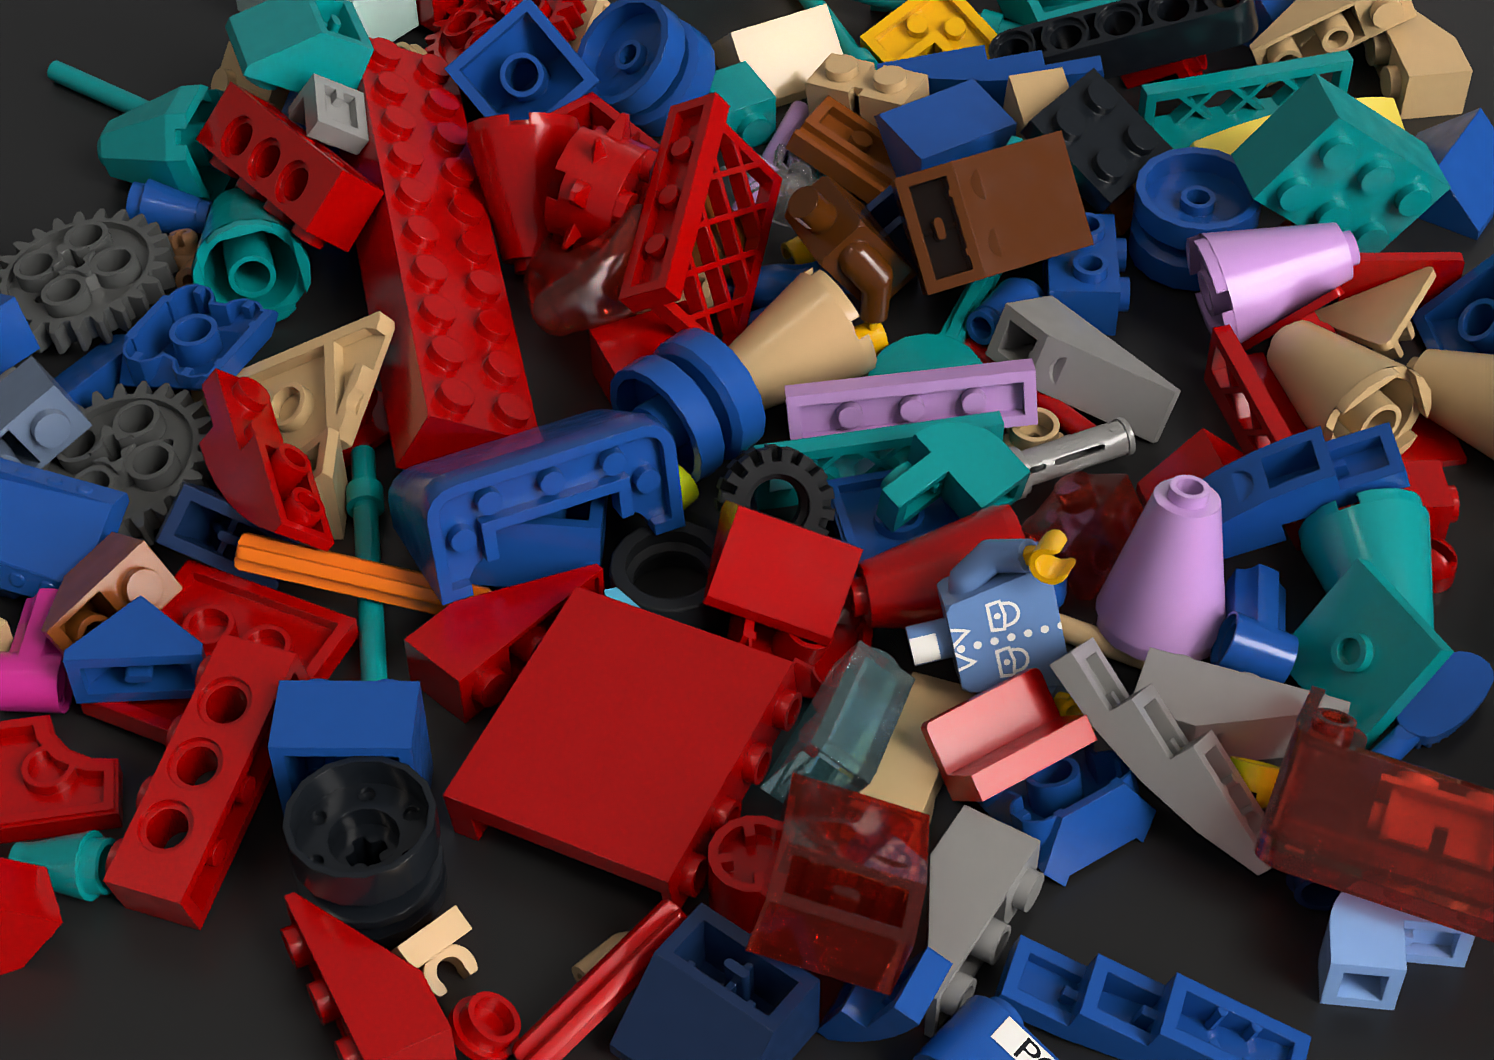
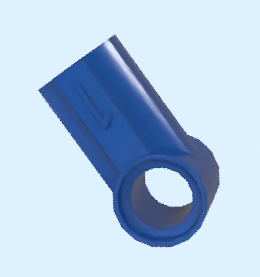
M1257 564L1248 569H1235L1225 584L1226 614L1211 648L1210 664L1239 672L1253 673L1261 678L1284 683L1294 666L1299 641L1298 637L1285 631L1286 589L1280 584L1279 572L1262 564Z

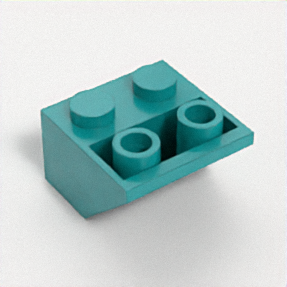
M267 0L229 17L225 26L243 76L252 84L267 90H276L277 87L298 92L299 94L313 73L357 90L374 51L353 3L347 0Z

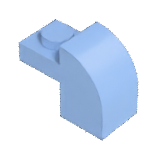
M1400 871L1378 872L1355 880L1339 894L1328 920L1318 958L1320 1004L1394 1010L1407 972L1406 962L1465 967L1479 928L1477 902L1449 900L1438 895L1421 897L1402 896Z

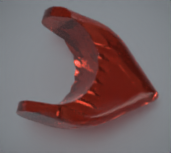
M644 204L631 205L622 218L596 239L574 250L572 244L567 250L563 251L561 247L564 237L554 233H548L528 264L523 280V290L532 317L545 333L558 337L568 336L619 321L644 311L641 310L633 313L618 300Z

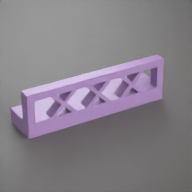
M1032 358L784 386L790 440L1000 411L1004 428L1038 424L1036 370Z

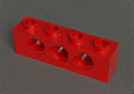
M231 81L196 138L200 144L214 154L209 161L211 165L238 180L236 186L252 197L265 202L263 208L279 220L292 225L291 232L318 249H322L324 244L328 242L349 252L385 193L324 144L308 137L305 129L290 120L286 114L273 104Z
M222 633L212 655H208L202 660L196 673L195 690L183 715H178L169 727L166 737V750L154 775L146 778L139 789L136 799V812L124 837L118 839L113 844L107 856L106 874L103 882L125 908L201 931L273 774L268 742L279 680H310L297 653ZM245 710L235 721L224 723L231 714ZM216 770L210 780L200 785H194L201 775ZM187 832L185 838L179 844L164 849L166 843L174 835Z

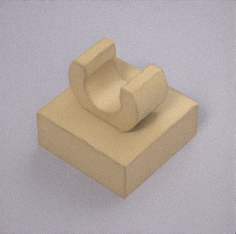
M456 905L391 951L423 972L436 999L448 992L437 976V966L440 961L452 963L463 979L478 970L473 954L463 946L452 944L472 930V927Z

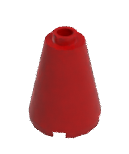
M529 112V119L510 121L509 114L479 118L467 124L466 139L501 259L504 264L514 265L515 274L536 275L548 273L549 263L560 260L564 237L547 230L544 221L545 201L547 196L558 199L565 172L557 170L555 167L568 141L579 129L578 119L574 116L559 113Z
M1009 504L988 506L859 562L856 569V577L853 578L847 595L853 617L864 616L869 628L905 629L906 626L943 618L937 590V583L940 580L948 577L950 571L983 540L1025 539L1018 517Z

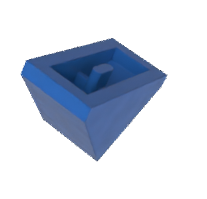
M140 595L65 649L63 663L76 704L191 698L195 690L196 673L206 655L203 643Z

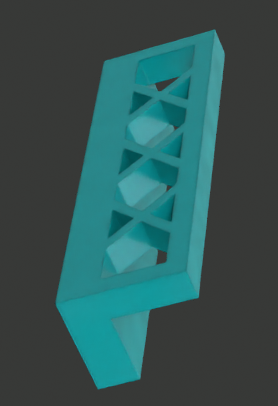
M1348 50L1144 84L1141 85L1138 113L1173 149L1187 148L1194 141L1211 134L1272 115L1314 73L1320 75L1333 72L1331 83L1347 93L1354 59ZM1277 81L1285 83L1271 97L1261 99L1255 97L1268 83ZM1231 89L1234 92L1220 106L1207 108L1203 105L1218 91ZM1177 98L1183 101L1170 114L1155 117L1156 102Z
M1000 411L767 444H776L780 447L788 446L798 450L821 467L828 476L826 480L896 468L901 463L908 461L914 433L929 425L947 421L971 423L987 429L1003 441L1004 422ZM764 444L754 445V448H764ZM781 479L765 481L753 493L758 511L798 505V496L794 487L789 482Z

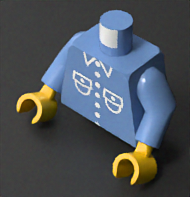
M1050 530L1043 535L1039 543L1032 539H987L981 541L950 571L948 577L943 578L937 583L943 618L905 627L914 666L952 658L962 690L970 693L976 692L977 694L1028 668H1038L1044 677L1060 716L1084 715L1049 666L1067 653L1054 585L1063 582L1067 578L1076 560L1071 557L1059 559L1053 556L1058 554L1066 544L1067 538L1061 530Z

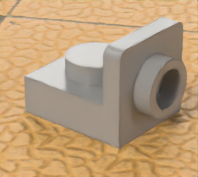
M313 73L288 107L289 119L305 125L308 137L316 139L324 145L337 147L358 155L369 141L364 93Z

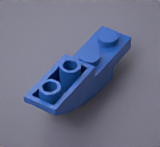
M1389 422L1329 441H1325L1321 426L1255 450L1203 478L1221 498L1224 559L1286 541L1282 525L1307 518L1321 506L1336 500L1337 506L1340 508L1359 502L1358 492L1370 489H1403L1410 487L1407 472Z

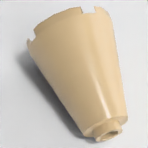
M813 267L800 273L728 346L749 371L761 395L764 410L786 403L785 385L857 378L875 369L877 362L874 345L869 333L861 339H858L851 321L858 318L859 314L851 301L826 272L819 269L813 273Z
M1306 320L1296 321L1282 327L1271 340L1267 353L1268 365L1307 430L1321 426L1325 441H1329L1389 422L1401 455L1410 448L1418 437L1411 429L1420 413L1425 418H1428L1431 410V389L1425 379L1415 370Z
M1427 349L1420 357H1412L1406 366L1420 374L1431 389V410L1428 418L1494 460V354Z

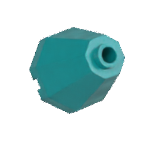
M202 84L180 86L110 120L97 142V154L101 164L106 167L111 177L131 183L134 181L146 183L150 178L200 197L202 200L213 202L221 193L234 189L238 180L211 165L209 161L214 154L200 144L196 138L224 91L218 89L208 90L209 87Z

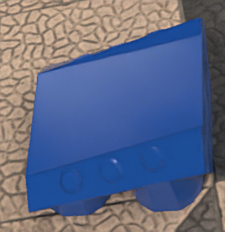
M189 284L177 288L169 296L163 295L125 335L120 384L122 383L124 388L134 392L141 381H147L152 392H155L164 383H169L173 391H183L185 389L188 391L203 390L202 384L215 368L237 376L272 337L278 312L263 309L259 302L247 298L234 299L227 303L216 302L211 288L199 284Z
M0 458V596L10 599H16L23 595L34 597L38 593L39 588L59 589L64 576L111 532L118 533L129 504L128 494Z
M1094 742L987 800L977 802L990 817L1040 840L1037 867L1044 875L1066 887L1070 875L1135 838L1143 843L1156 814V810L1140 795L1137 776L1114 750L1098 752L1094 747Z

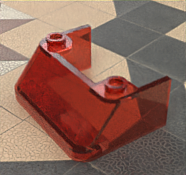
M1312 686L1296 719L1254 847L1256 856L1265 864L1279 871L1494 942V790L1365 749L1367 737L1356 727L1357 721L1342 711L1321 708L1326 690Z

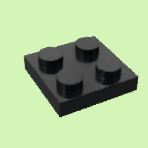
M1095 68L1033 117L1020 132L1028 140L1056 131H1062L1079 193L1098 214L1103 213L1137 183L1138 172L1149 159L1173 149Z

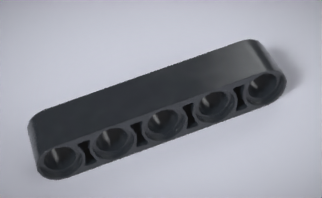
M1119 0L1008 29L993 38L989 45L988 54L990 59L1042 50L1045 65L1100 55L1104 79L1106 80L1242 45L1255 36L1258 31L1259 21L1254 0Z

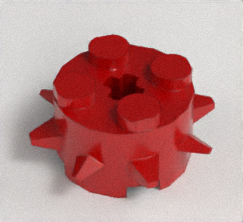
M621 113L609 130L593 125L592 130L584 126L579 128L568 141L555 169L565 172V176L560 186L558 199L546 197L544 221L549 232L564 237L561 247L563 251L573 244L575 266H583L593 250L623 261H629L658 150L640 143L641 134L639 131L631 136L630 114Z

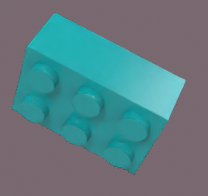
M1316 73L1231 154L1255 201L1296 225L1335 222L1339 225L1342 232L1350 230L1353 233L1360 253H1380L1451 188L1426 143Z

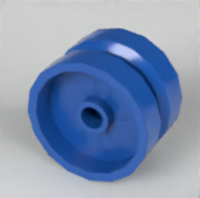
M618 0L610 4L593 20L581 39L577 52L601 82L590 92H594L620 114L623 112L630 114V121L650 137H661L663 135L670 106L709 94L715 75V51L708 38L696 28L678 18L674 12L656 0Z
M1198 147L1173 149L1149 159L1138 172L1128 251L1134 265L1151 280L1174 289L1200 291L1198 273L1194 275L1189 273L1186 255L1187 238L1196 236L1199 233L1257 229L1262 204L1252 198L1232 155L1215 149Z
M688 328L679 331L662 342L652 355L639 357L619 370L611 380L610 401L612 409L655 416L672 434L676 444L678 464L691 475L696 485L713 474L723 464V460H733L742 454L743 451L755 445L764 435L766 416L762 398L749 371L732 349L715 335L700 328Z

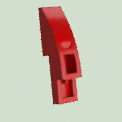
M215 368L202 384L213 427L199 445L206 466L217 488L226 501L242 517L254 525L328 552L335 542L326 517L325 507L321 501L314 479L311 462L308 456L300 449L291 444L283 443V437L279 431L267 389L252 378H239Z

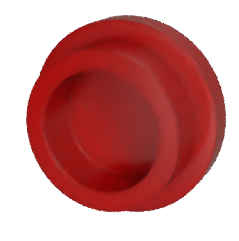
M482 991L461 999L448 1016L454 1044L471 1060H507L512 1055L513 1044L519 1040L521 1019L516 1008L505 997L494 992Z

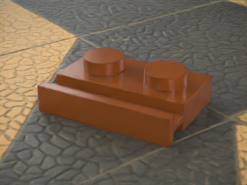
M829 95L805 119L801 128L793 132L786 146L787 150L824 175L831 177L839 185L867 204L891 185L890 182L896 178L879 128Z

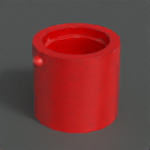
M746 815L724 824L715 832L708 845L709 908L760 941L780 936L793 925L800 912L801 846L794 832L781 821L770 817Z

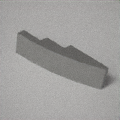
M1093 637L1049 665L1082 713L1087 715L1091 726L1145 786L1196 832L1256 875L1271 869L1285 852L1284 843L1212 729L1189 742L1152 683L1129 696Z

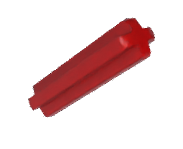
M669 899L661 900L513 1044L511 1051L517 1060H562L640 983L654 952L688 916Z

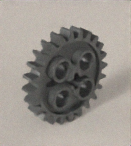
M100 208L92 219L87 220L83 213L79 211L76 212L73 222L66 225L62 220L56 218L53 220V230L46 233L35 228L32 230L35 240L30 243L14 242L13 246L17 255L0 256L2 267L0 270V293L16 298L40 346V349L36 351L37 353H42L54 343L58 353L64 354L72 342H79L82 350L86 351L89 349L92 339L99 336L107 344L111 343L113 340L112 331L120 328L128 332L133 327L131 320L135 317L142 318L150 309L149 304H155L165 295L164 290L175 287L176 283L172 274L178 271V266L174 259L175 254L166 233L162 234L159 224L157 222L148 224L145 215L142 213L130 219L126 209H121L112 218H108L105 209Z
M141 381L134 394H128L121 383L117 384L113 398L105 400L102 394L95 391L92 393V406L84 409L77 404L93 426L42 469L126 492L129 497V504L118 533L134 538L141 536L147 545L151 546L154 545L155 541L154 530L162 526L183 481L210 488L206 481L213 480L206 466L199 443L211 430L213 424L203 402H194L189 391L186 389L175 395L170 384L164 383L153 394L147 381Z

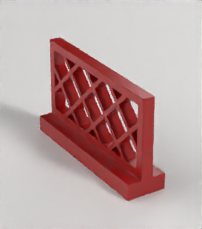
M717 92L670 106L618 300L633 313L650 308L677 333L683 329L697 327L715 335L710 315L717 313L723 334L722 342L729 346L747 328L782 178L726 123L730 105ZM719 147L721 148L727 170L720 171L717 161ZM746 172L760 185L756 203L753 199ZM729 176L738 210L735 211L731 210L723 182V177ZM707 194L709 195L715 216L709 219L705 209ZM738 216L741 218L747 239L744 251L734 220ZM716 223L726 257L722 259L719 258L710 225ZM695 241L703 264L697 267L692 256ZM726 264L729 265L735 286L732 299L722 268ZM705 272L714 306L708 308L698 274ZM682 291H684L690 314H687L675 303L680 301Z

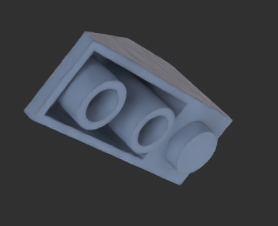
M32 355L0 382V458L42 469L93 426L70 395Z

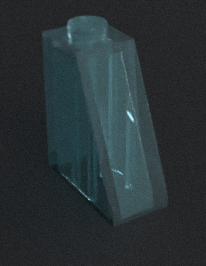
M859 640L834 663L760 788L814 826L820 825L872 781L915 678L899 668L895 659L888 653L872 648Z

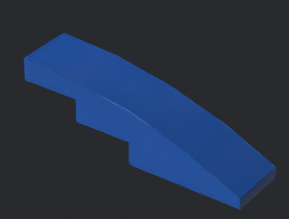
M985 45L877 64V70L883 67V65H894L905 70L928 75L930 95L974 79L1002 108L1004 106L1008 76L1062 67L1069 88L1093 68L1104 78L1100 55L1045 65L1042 50L987 59Z
M1020 935L1010 947L994 997H999L1011 1004L1024 1022L1065 1040L1120 1060H1306L1312 1038L1178 972L1164 985L1099 953L1086 966L1023 935Z

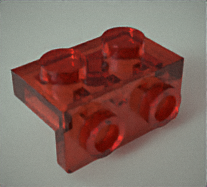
M1081 471L1066 474L1055 484L1054 490L1039 509L1023 523L1022 531L1025 539H1032L1039 543L1046 532L1053 529L1061 530L1065 534L1067 542L1062 550L1053 556L1059 559L1071 557L1076 560L1075 565L1067 576V580L1078 600H1091L1105 583L1144 508L1127 473L1088 474Z

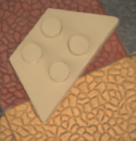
M378 311L245 367L238 373L237 377L252 378L267 389L279 431L283 437V443H288L298 449H302L330 426L339 432L343 451L353 446L392 339L395 322L381 311ZM203 390L191 391V397L194 402L202 401L209 413Z

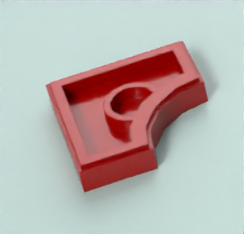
M50 714L0 721V844L123 827V772L118 758H91L69 749L56 736Z

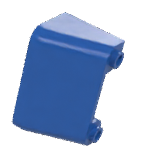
M608 409L591 410L426 461L402 471L393 480L388 493L393 528L442 605L474 595L470 577L475 566L483 558L487 562L500 559L496 531L611 494L612 505L622 519L634 515V512L640 513L655 535L685 526L676 444L673 436L655 416L638 412Z

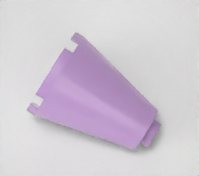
M1335 222L1199 233L1196 236L1187 238L1186 241L1190 275L1198 273V283L1201 292L1195 293L1210 334H1212L1213 327L1230 324L1240 343L1353 278V266L1360 264V252L1353 233L1350 230L1342 232L1339 225Z
M1178 475L1160 482L1155 487L1097 596L1095 610L1098 614L1096 625L1099 631L1114 648L1135 659L1145 661L1150 647L1173 654L1187 655L1199 661L1206 659L1211 654V648L1225 619L1221 498L1206 481L1199 477Z

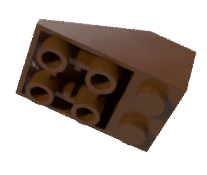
M1061 130L894 178L890 182L915 269L918 273L917 276L923 296L1094 245Z

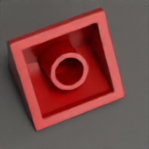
M725 500L721 508L703 604L828 646L833 637L864 549Z

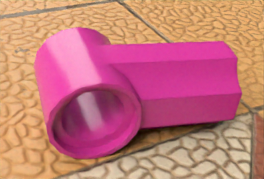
M39 588L38 593L34 597L26 599L10 651H0V711L65 714L70 708L73 691L63 663V655L41 631L59 589Z

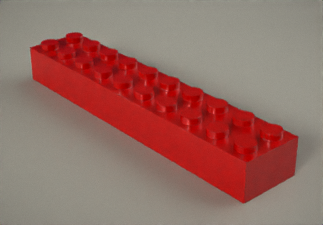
M369 37L374 51L357 88L358 91L364 93L369 141L358 155L339 149L340 158L385 192L355 242L368 314L371 315L381 311L395 322V330L379 375L396 468L406 470L411 466L536 428L538 425L487 207L466 139L467 121L459 87L444 69L450 63L434 54L422 55L398 47L395 43L385 38L377 37L373 39Z

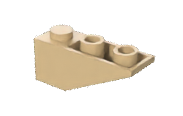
M1295 0L1249 47L1257 65L1345 51L1417 15L1412 0ZM1277 82L1268 83L1266 87H1269Z
M1415 10L1416 17L1363 41L1367 63L1370 66H1374L1377 71L1383 96L1394 98L1401 120L1463 113L1473 70L1453 35Z

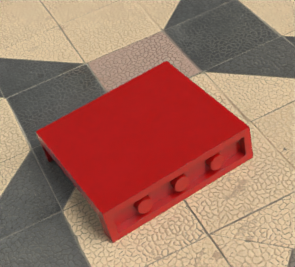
M576 586L443 793L454 832L479 841L488 825L661 892L663 900L669 899L681 909L688 896L696 897L705 885L708 877V845L715 832L728 821L740 818L742 811L741 801L750 785H759L768 772L772 759V746L781 730L786 732L791 730L798 718L802 705V694L797 692L794 664L787 659Z

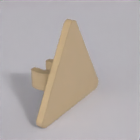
M1433 267L1419 269L1316 310L1315 313L1320 321L1330 324L1338 335L1373 348L1375 352L1390 359H1400L1404 353L1399 341L1413 340L1415 333L1410 320L1436 278Z

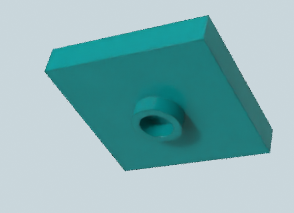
M1357 558L1293 633V635L1298 637L1299 646L1290 675L1302 689L1315 690L1331 697L1350 701L1351 704L1343 736L1354 749L1368 750L1454 651L1370 561Z

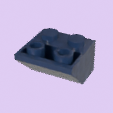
M701 902L654 952L609 1044L610 1052L621 1060H792L819 1029L820 979Z

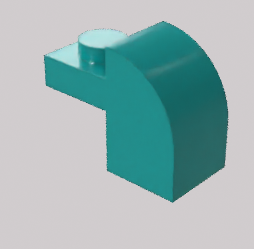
M960 421L935 423L914 433L908 461L894 468L880 485L882 491L876 515L893 533L939 497L949 505L959 518H963L991 505H1012L1022 497L1031 471L999 437L987 429Z

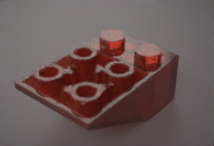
M792 772L745 951L891 996L915 945L927 886L930 815Z

